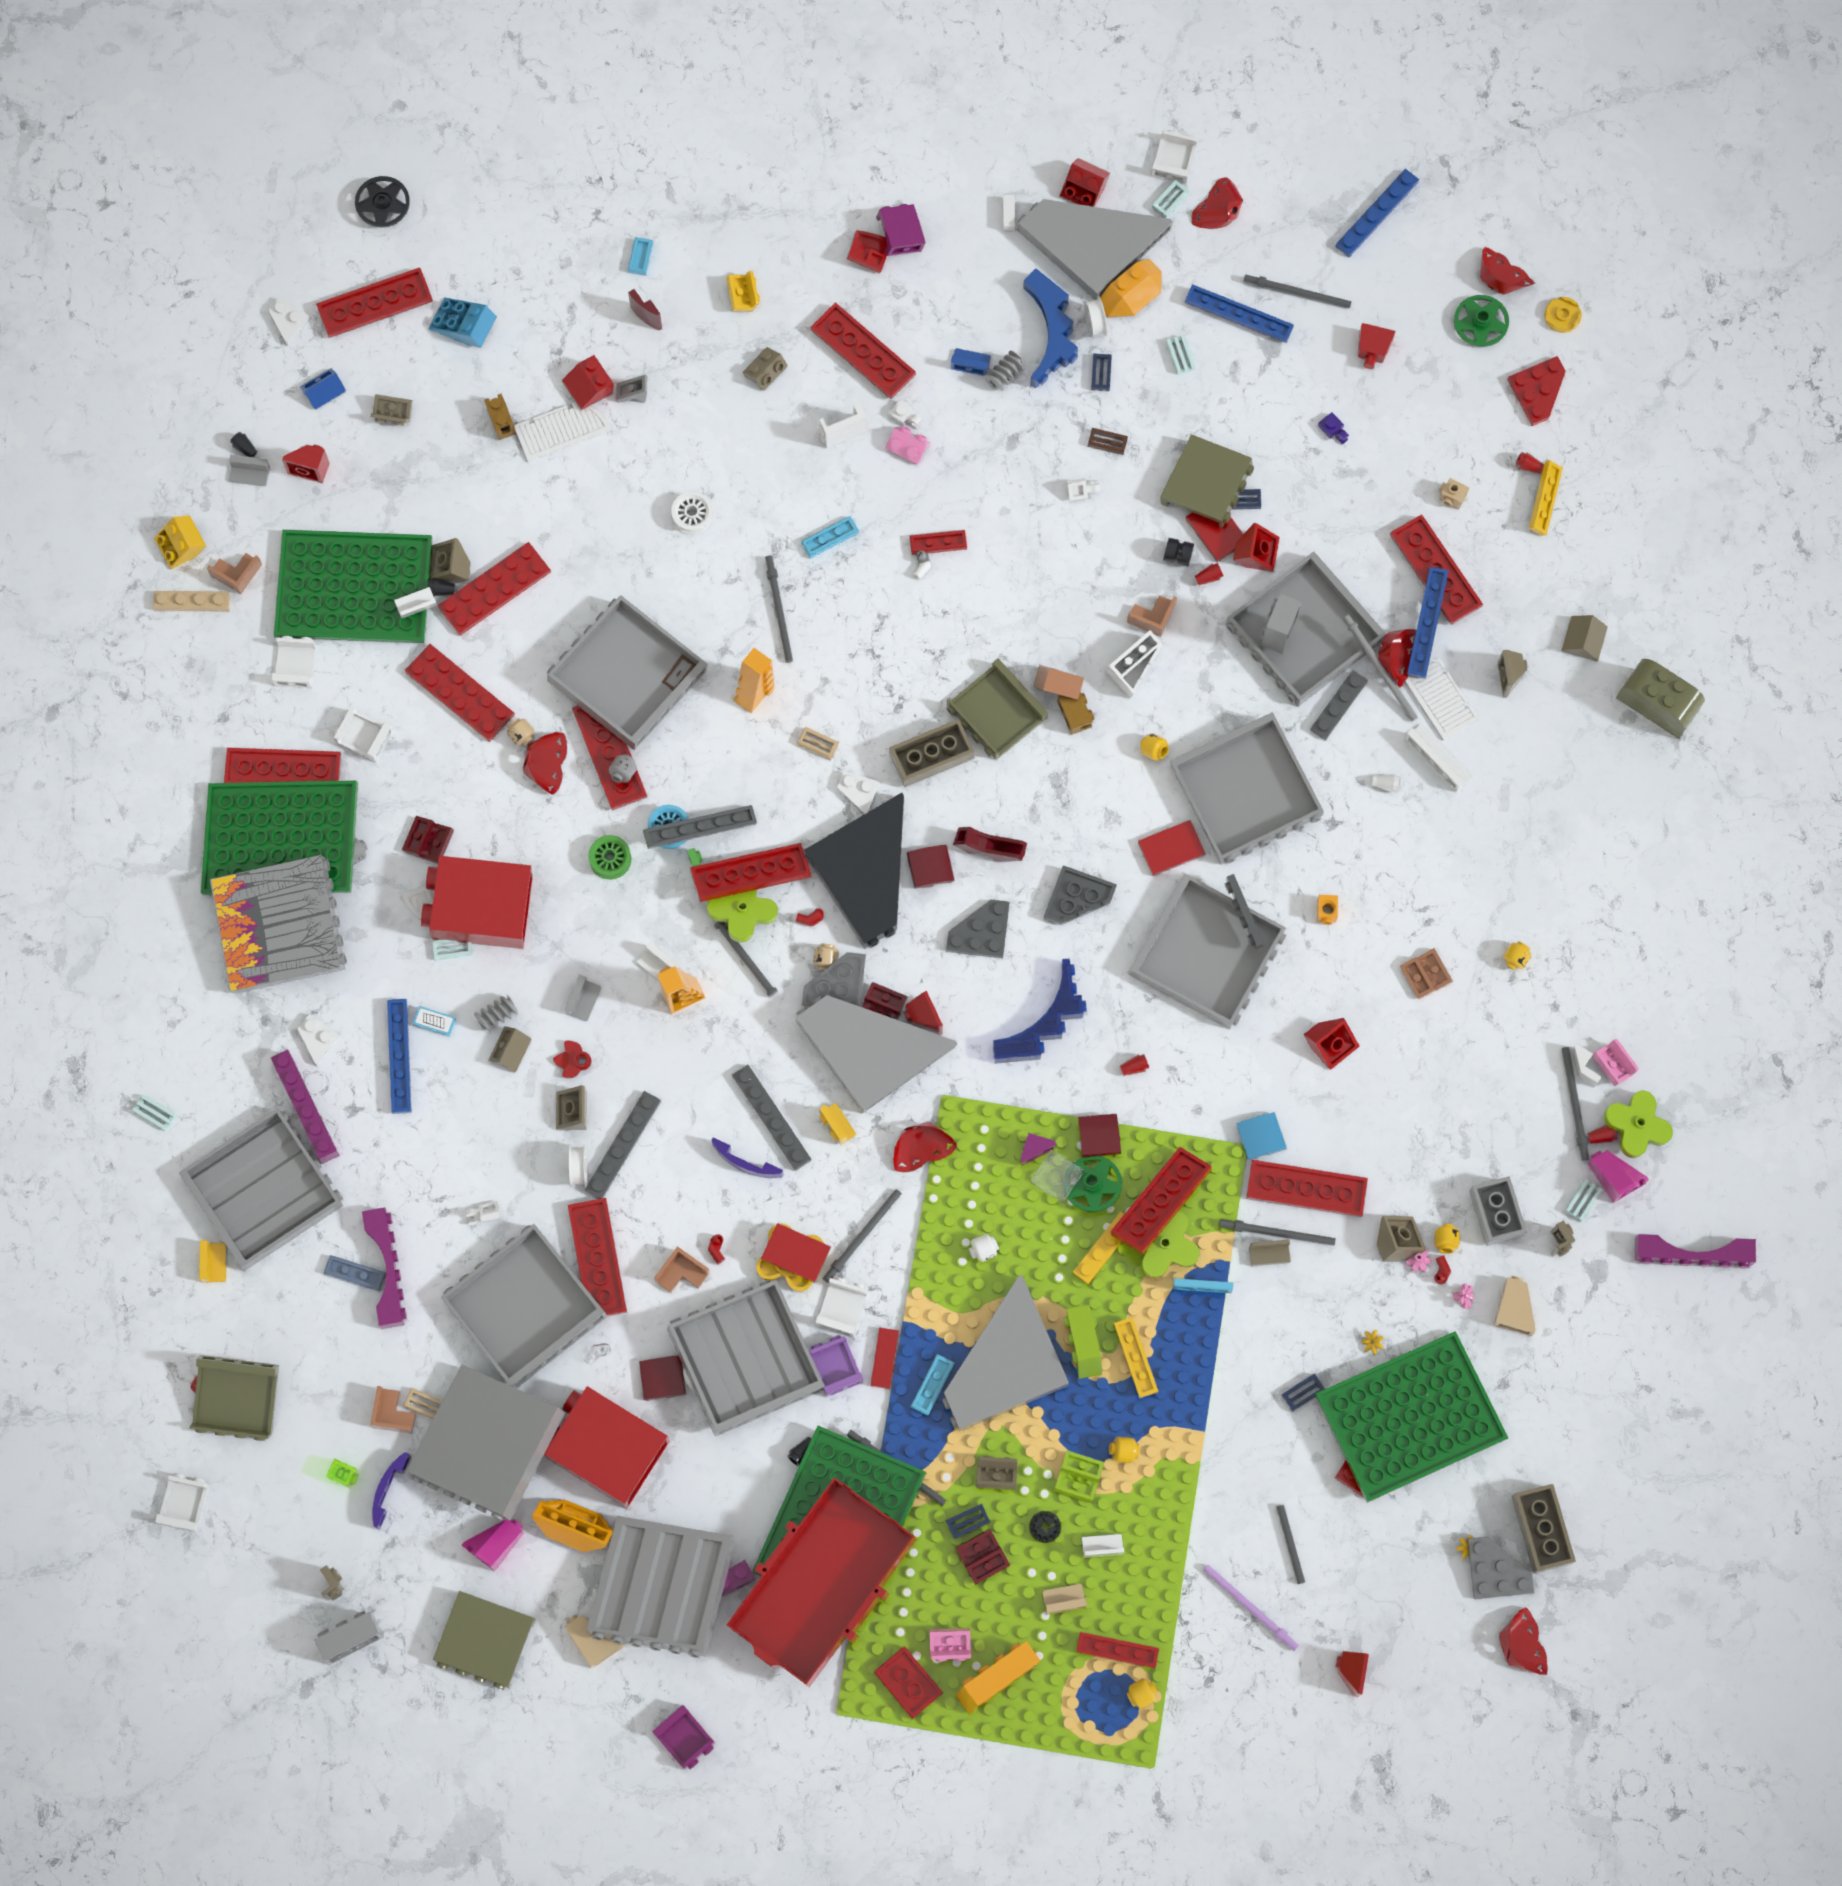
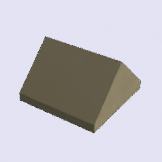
M1594 615L1571 616L1561 651L1598 662L1608 626Z
M581 1085L556 1092V1130H587V1092L585 1086Z

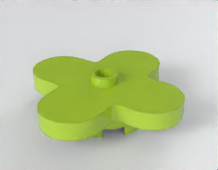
M757 890L709 900L707 914L714 921L727 922L728 934L732 940L747 942L753 937L756 925L770 924L776 920L778 906L771 899L758 898L756 896Z
M1641 1090L1636 1092L1630 1098L1628 1106L1621 1103H1613L1604 1111L1603 1117L1606 1125L1613 1130L1619 1131L1621 1135L1620 1149L1629 1158H1638L1644 1154L1648 1143L1662 1146L1669 1142L1673 1136L1671 1125L1666 1120L1655 1116L1657 1102L1655 1097L1648 1091Z
M1178 1211L1146 1250L1142 1261V1269L1147 1276L1160 1278L1167 1272L1172 1263L1188 1268L1195 1265L1198 1261L1200 1254L1198 1246L1184 1238L1188 1228V1218L1183 1212ZM1162 1241H1168L1169 1245L1163 1246Z

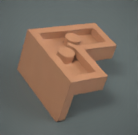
M245 553L236 567L219 558L214 567L209 565L207 570L211 577L242 594L262 566V563L258 556L252 557Z
M1159 595L1152 611L1134 604L1131 612L1128 614L1127 623L1145 631L1151 630L1153 634L1161 637L1176 606L1177 597L1173 596V599L1170 600Z
M1039 664L1033 686L1044 691L1078 699L1084 678Z
M677 1246L654 1279L657 1284L672 1293L682 1278L699 1289L710 1274L709 1268Z
M377 1386L370 1424L373 1428L412 1434L416 1414L397 1411L399 1391L383 1389L382 1386Z

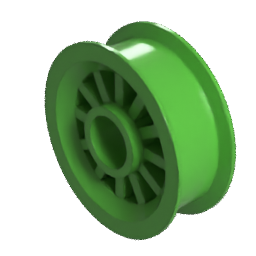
M602 836L595 840L589 849L588 858L593 872L603 879H617L623 876L631 865L630 849L627 843L618 836ZM608 854L615 856L611 861L605 859Z

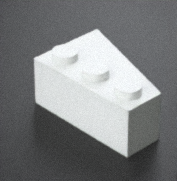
M1151 630L1148 631L1105 670L1129 698L1135 693L1162 646L1161 641Z

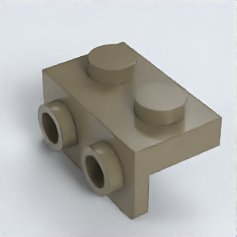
M766 347L742 373L746 378L756 382L760 389L764 391L788 365L780 353Z
M375 394L373 413H371L370 417L375 418L377 422L386 423V420H391L395 425L404 426V423L410 422L413 400Z
M1563 1220L1557 1223L1551 1230L1558 1243V1246L1551 1252L1552 1257L1557 1254L1559 1257L1567 1254L1573 1248L1572 1244L1576 1241L1573 1237L1574 1232L1571 1226Z
M978 1457L976 1488L1016 1490L1018 1460L1009 1457Z
M325 1565L320 1571L330 1584V1587L321 1594L325 1599H332L334 1601L343 1594L342 1591L345 1588L340 1582L342 1577L334 1567L329 1568Z

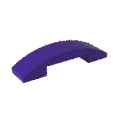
M714 1137L712 1138V1145L718 1154L736 1169L762 1178L783 1177L782 1169L765 1162L763 1168L755 1166L730 1154L731 1145Z
M404 1452L389 1466L378 1484L372 1508L373 1526L377 1530H380L387 1511L381 1508L395 1473L404 1474L411 1458L409 1453Z

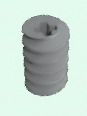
M1010 350L984 376L985 381L995 389L1004 390L1002 383L1009 385L1007 378L1014 380L1012 373L1018 376L1017 368L1022 371L1024 370L1021 358L1014 351Z
M508 995L507 999L504 996H500L501 1003L494 1000V1007L488 1004V1011L481 1008V1016L476 1012L474 1013L483 1030L486 1028L491 1032L492 1024L495 1027H499L498 1020L505 1023L504 1016L511 1019L510 1012L518 1014L515 1005Z

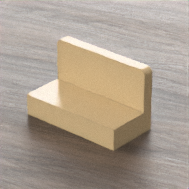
M1081 1584L1044 1590L1042 1592L1046 1615L1082 1609L1087 1606Z

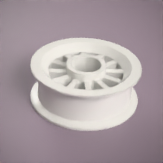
M1097 296L1096 300L1091 301L1084 299V314L1091 339L1101 334L1107 336V322L1101 298Z
M694 491L685 492L679 495L672 504V520L680 532L687 535H698L710 527L713 520L711 502L705 495ZM690 511L697 512L694 516L688 515Z
M586 1144L583 1147H571L569 1145V1179L571 1188L574 1184H585V1187H587Z

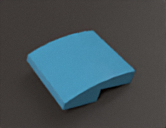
M1275 1112L1236 1123L1249 1161L1287 1149Z

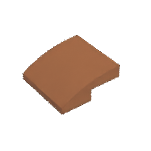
M1435 948L1400 965L1418 999L1453 982Z

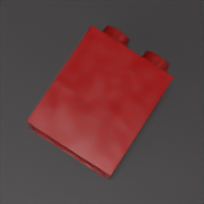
M439 855L438 867H428L426 889L434 890L433 904L423 903L421 926L429 927L431 938L434 940H451L462 943L471 942L472 944L524 949L533 880L531 865Z
M586 1386L582 1394L573 1390L562 1408L569 1415L562 1426L557 1428L544 1455L552 1463L627 1509L670 1440L663 1432L590 1387Z

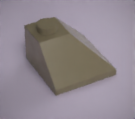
M457 538L432 545L429 579L433 580V578L456 584L469 579L471 562Z
M1503 650L1497 664L1503 698H1507L1523 678L1525 671H1527V661L1523 660L1521 653Z
M1383 1216L1381 1218L1376 1245L1383 1262H1399L1426 1251L1412 1216Z

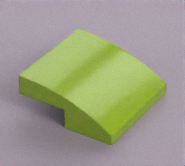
M1067 1450L1054 1491L1092 1504L1105 1462Z

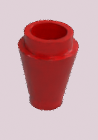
M1521 452L1515 464L1519 469L1541 474L1544 467L1541 461L1528 452Z
M1212 563L1195 575V579L1200 586L1218 581L1224 575L1218 563L1214 565Z
M1138 1054L1120 1065L1123 1076L1146 1072V1069L1150 1068L1144 1054Z
M1607 1125L1588 1133L1590 1144L1610 1143L1618 1139L1616 1130L1611 1129Z

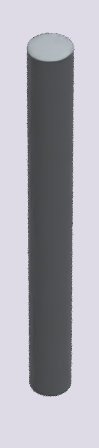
M1280 1505L1276 1508L1297 1584H1303L1305 1579L1284 1505Z

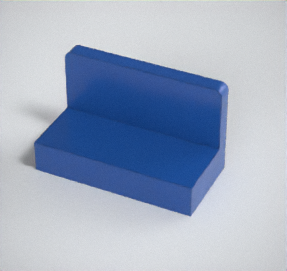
M956 348L951 359V370L985 376L988 373L991 355Z
M332 368L300 386L314 409L321 407L346 391L337 373Z

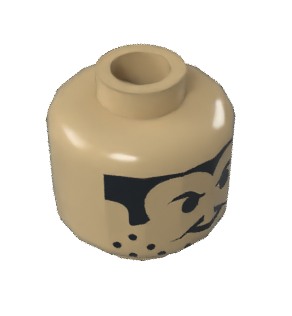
M517 718L507 726V735L516 746L522 744L527 746L534 740L532 736L535 730L526 719Z
M820 943V946L815 948L813 964L819 967V971H824L839 959V950L835 948V945Z

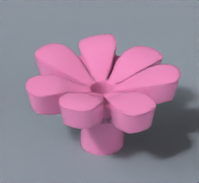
M1426 1250L1424 1253H1418L1410 1257L1405 1262L1406 1266H1412L1411 1270L1413 1272H1417L1419 1268L1421 1272H1425L1427 1270L1426 1265L1431 1264V1259L1427 1258L1429 1252Z
M1467 1283L1462 1284L1460 1292L1453 1293V1299L1458 1300V1303L1462 1304L1463 1309L1471 1307L1470 1300H1474V1295L1471 1293L1473 1286H1468Z

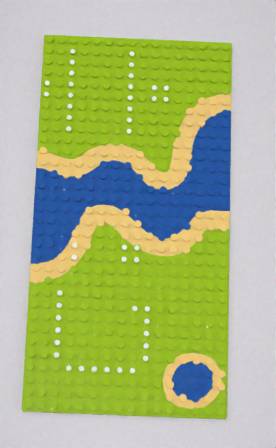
M943 1095L940 1101L936 1126L954 1139L957 1148L951 1155L941 1160L930 1161L881 1452L925 1471L927 1474L923 1483L947 1501L941 1506L919 1490L903 1528L916 1537L917 1541L882 1587L889 1593L888 1598L885 1602L881 1599L878 1601L857 1630L856 1634L859 1637L853 1644L848 1640L836 1713L839 1716L1152 1769L1156 1763L1226 1293L1174 1290L1173 1281L1176 1278L1228 1282L1235 1231L1234 1229L1219 1227V1220H1237L1247 1154L1244 1145L1240 1143L1118 1123L1121 1154L1105 1155L1102 1157L1112 1161L1120 1171L1122 1177L1120 1196L1112 1206L1103 1211L1085 1212L1073 1206L1064 1191V1177L1067 1170L1075 1161L1083 1158L1078 1117ZM1028 1133L1056 1142V1149L1023 1166L1020 1164ZM1179 1147L1212 1166L1210 1173L1179 1210L1188 1218V1228L1184 1238L1194 1242L1199 1248L1200 1254L1195 1265L1184 1268L1172 1263L1162 1277L1151 1278L1142 1269V1261L1146 1252L1142 1255L1122 1242L1089 1285L1073 1274L1075 1268L1121 1211L1123 1214L1127 1212ZM1091 1160L1082 1164L1093 1169L1100 1161ZM1110 1166L1107 1178L1118 1183L1117 1175ZM1074 1170L1069 1178L1068 1188L1079 1181ZM1115 1194L1102 1195L1101 1206L1109 1202ZM1086 1196L1073 1198L1080 1205L1089 1207ZM983 1234L994 1236L999 1247L997 1255L985 1262H979L977 1258L973 1259L968 1249L971 1248V1240ZM1163 1240L1162 1245L1168 1246L1169 1242ZM1022 1275L1069 1385L959 1432L958 1428H953L950 1417H952L950 1409L946 1410L942 1399L945 1398L944 1392L1018 1276ZM1090 1305L1101 1353L1102 1375L1079 1379L1076 1363H1073L1071 1351H1073V1347L1069 1346L1067 1334H1070L1069 1328H1065L1064 1317L1067 1316L1066 1309ZM1133 1317L1158 1389V1393L1140 1399L1114 1327L1115 1322ZM938 1354L955 1364L929 1416H926L912 1409L911 1405ZM1117 1436L1134 1438L1136 1443L1139 1444V1456L1132 1463L1116 1462L1113 1460L1112 1455L1109 1454V1445L1111 1442L1113 1443ZM1067 1450L1105 1462L1092 1504L1054 1491ZM990 1456L993 1458L1009 1457L1017 1459L1016 1490L976 1488L978 1457ZM982 1504L990 1523L954 1539L946 1520ZM979 1510L977 1512H974L951 1524L952 1526H955L976 1515L981 1514V1511ZM1041 1511L1052 1512L1057 1515L1061 1522L1059 1536L1050 1543L1036 1541L1029 1530L1032 1517ZM984 1517L955 1530V1532L958 1533L985 1519ZM1043 1519L1042 1526L1037 1529H1044L1046 1535H1048V1528L1054 1525L1047 1524ZM990 1528L1010 1566L975 1585L955 1547ZM1122 1534L1123 1555L1083 1558L1082 1537ZM1076 1584L1082 1585L1087 1604L1086 1608L1046 1615L1042 1593L1044 1590ZM970 1628L971 1658H967L965 1661L947 1659L943 1662L931 1660V1629ZM1083 1632L1159 1648L1156 1668L1153 1669L1076 1653L1079 1634ZM1027 1641L1041 1661L1019 1679L1012 1681L1004 1690L999 1693L997 1692L984 1705L980 1704L969 1715L955 1696L964 1686L962 1682L970 1676L975 1678L980 1675L978 1671L987 1664L991 1667L995 1664L994 1659L1002 1653L1005 1656L1011 1652L1009 1649L1016 1643L1023 1644ZM903 1646L908 1649L943 1692L941 1696L914 1719L907 1714L874 1674L876 1669ZM1145 1678L1149 1683L1154 1682L1158 1692L1155 1693L1156 1701L1140 1709L1137 1706L1133 1707L1128 1699L1127 1692H1129L1131 1684Z

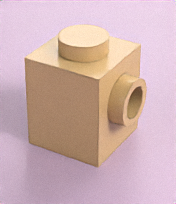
M1449 478L1447 484L1443 482L1439 489V493H1441L1439 500L1444 505L1459 510L1470 487Z

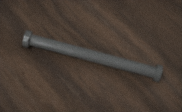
M725 922L715 923L714 927L720 930L767 991V996L771 997L776 994L777 988H773L739 942L730 938Z

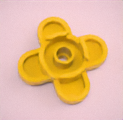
M780 1223L781 1225L792 1229L790 1226ZM774 1225V1226L769 1230V1232H768V1241L770 1240V1237H771V1235H772V1233H773V1231H774L776 1225ZM807 1235L808 1237H811L817 1241L824 1243L823 1240L816 1235ZM761 1257L757 1261L756 1270L763 1280L773 1281L780 1277H785L788 1286L796 1292L807 1291L813 1284L809 1280L761 1260Z

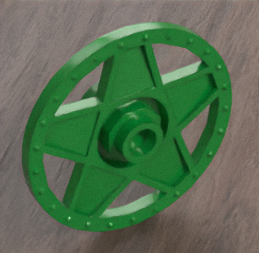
M1474 295L1462 301L1457 307L1454 315V327L1458 335L1466 343L1477 347H1488L1498 343L1507 333L1509 315L1506 308L1497 299L1487 295ZM1474 300L1490 301V303L1481 307ZM1465 306L1468 316L1458 321L1459 313ZM1499 308L1504 315L1505 324L1495 318ZM1462 331H1473L1475 341L1468 338ZM1489 332L1500 334L1497 338L1486 342Z
M1102 1156L1078 1159L1069 1167L1064 1177V1191L1068 1200L1073 1206L1085 1212H1100L1109 1208L1117 1201L1122 1190V1177L1119 1169L1112 1161ZM1091 1160L1100 1161L1093 1169L1082 1164ZM1110 1166L1117 1175L1118 1183L1107 1178ZM1074 1170L1079 1181L1068 1188L1069 1178ZM1115 1194L1109 1202L1101 1206L1102 1195ZM1086 1196L1089 1207L1080 1205L1073 1198Z

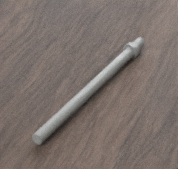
M1349 614L1345 616L1343 620L1349 627L1348 631L1353 633L1410 720L1414 721L1417 719V715L1357 627L1359 625L1353 621Z

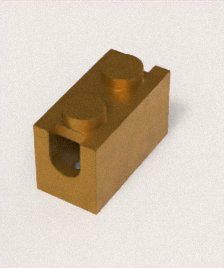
M502 393L497 395L498 398H493L491 401H489V398L484 399L486 409L499 440L516 434ZM509 425V429L501 431L500 428Z
M1080 692L1078 699L1058 695L1057 703L1071 735L1092 727L1091 723H1093L1094 715L1091 709H1087V699L1084 693Z

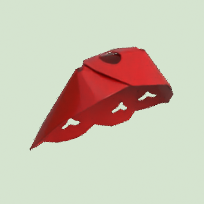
M1224 177L1217 180L1210 190L1208 198L1192 211V225L1199 228L1217 229L1226 227L1238 217L1243 198L1229 178ZM1233 207L1237 208L1235 214L1232 213Z
M1486 246L1482 250L1480 279L1489 288L1498 294L1505 295L1535 284L1523 269L1511 265L1503 254L1495 252Z
M1415 629L1388 632L1385 634L1379 649L1378 659L1399 688L1403 686L1408 678L1407 673L1412 650L1408 654L1407 649H1413L1416 635ZM1403 667H1405V669L1403 670V674H1402L1401 671H1400V669H1402Z
M554 732L544 735L530 743L525 753L523 773L551 795L558 791L563 778L561 765L567 755L565 734ZM559 738H561V745L558 742H556L557 740H559ZM555 772L557 773L555 776L556 780L552 777Z
M928 1121L905 1128L900 1133L894 1149V1170L899 1172L917 1170L927 1161H937L951 1155L957 1148V1144L951 1136ZM914 1159L919 1160V1162H915L913 1165ZM901 1162H903V1164L906 1165V1167H904V1166H900V1167H899L898 1165H900Z
M1526 1607L1519 1610L1499 1633L1500 1645L1509 1666L1539 1675H1547V1655L1544 1647L1538 1641V1625ZM1523 1613H1525V1617H1527V1620L1522 1619ZM1530 1626H1531V1631H1532L1533 1634H1531L1529 1631H1527ZM1536 1650H1538L1540 1657L1535 1656ZM1540 1665H1542V1671L1537 1669Z

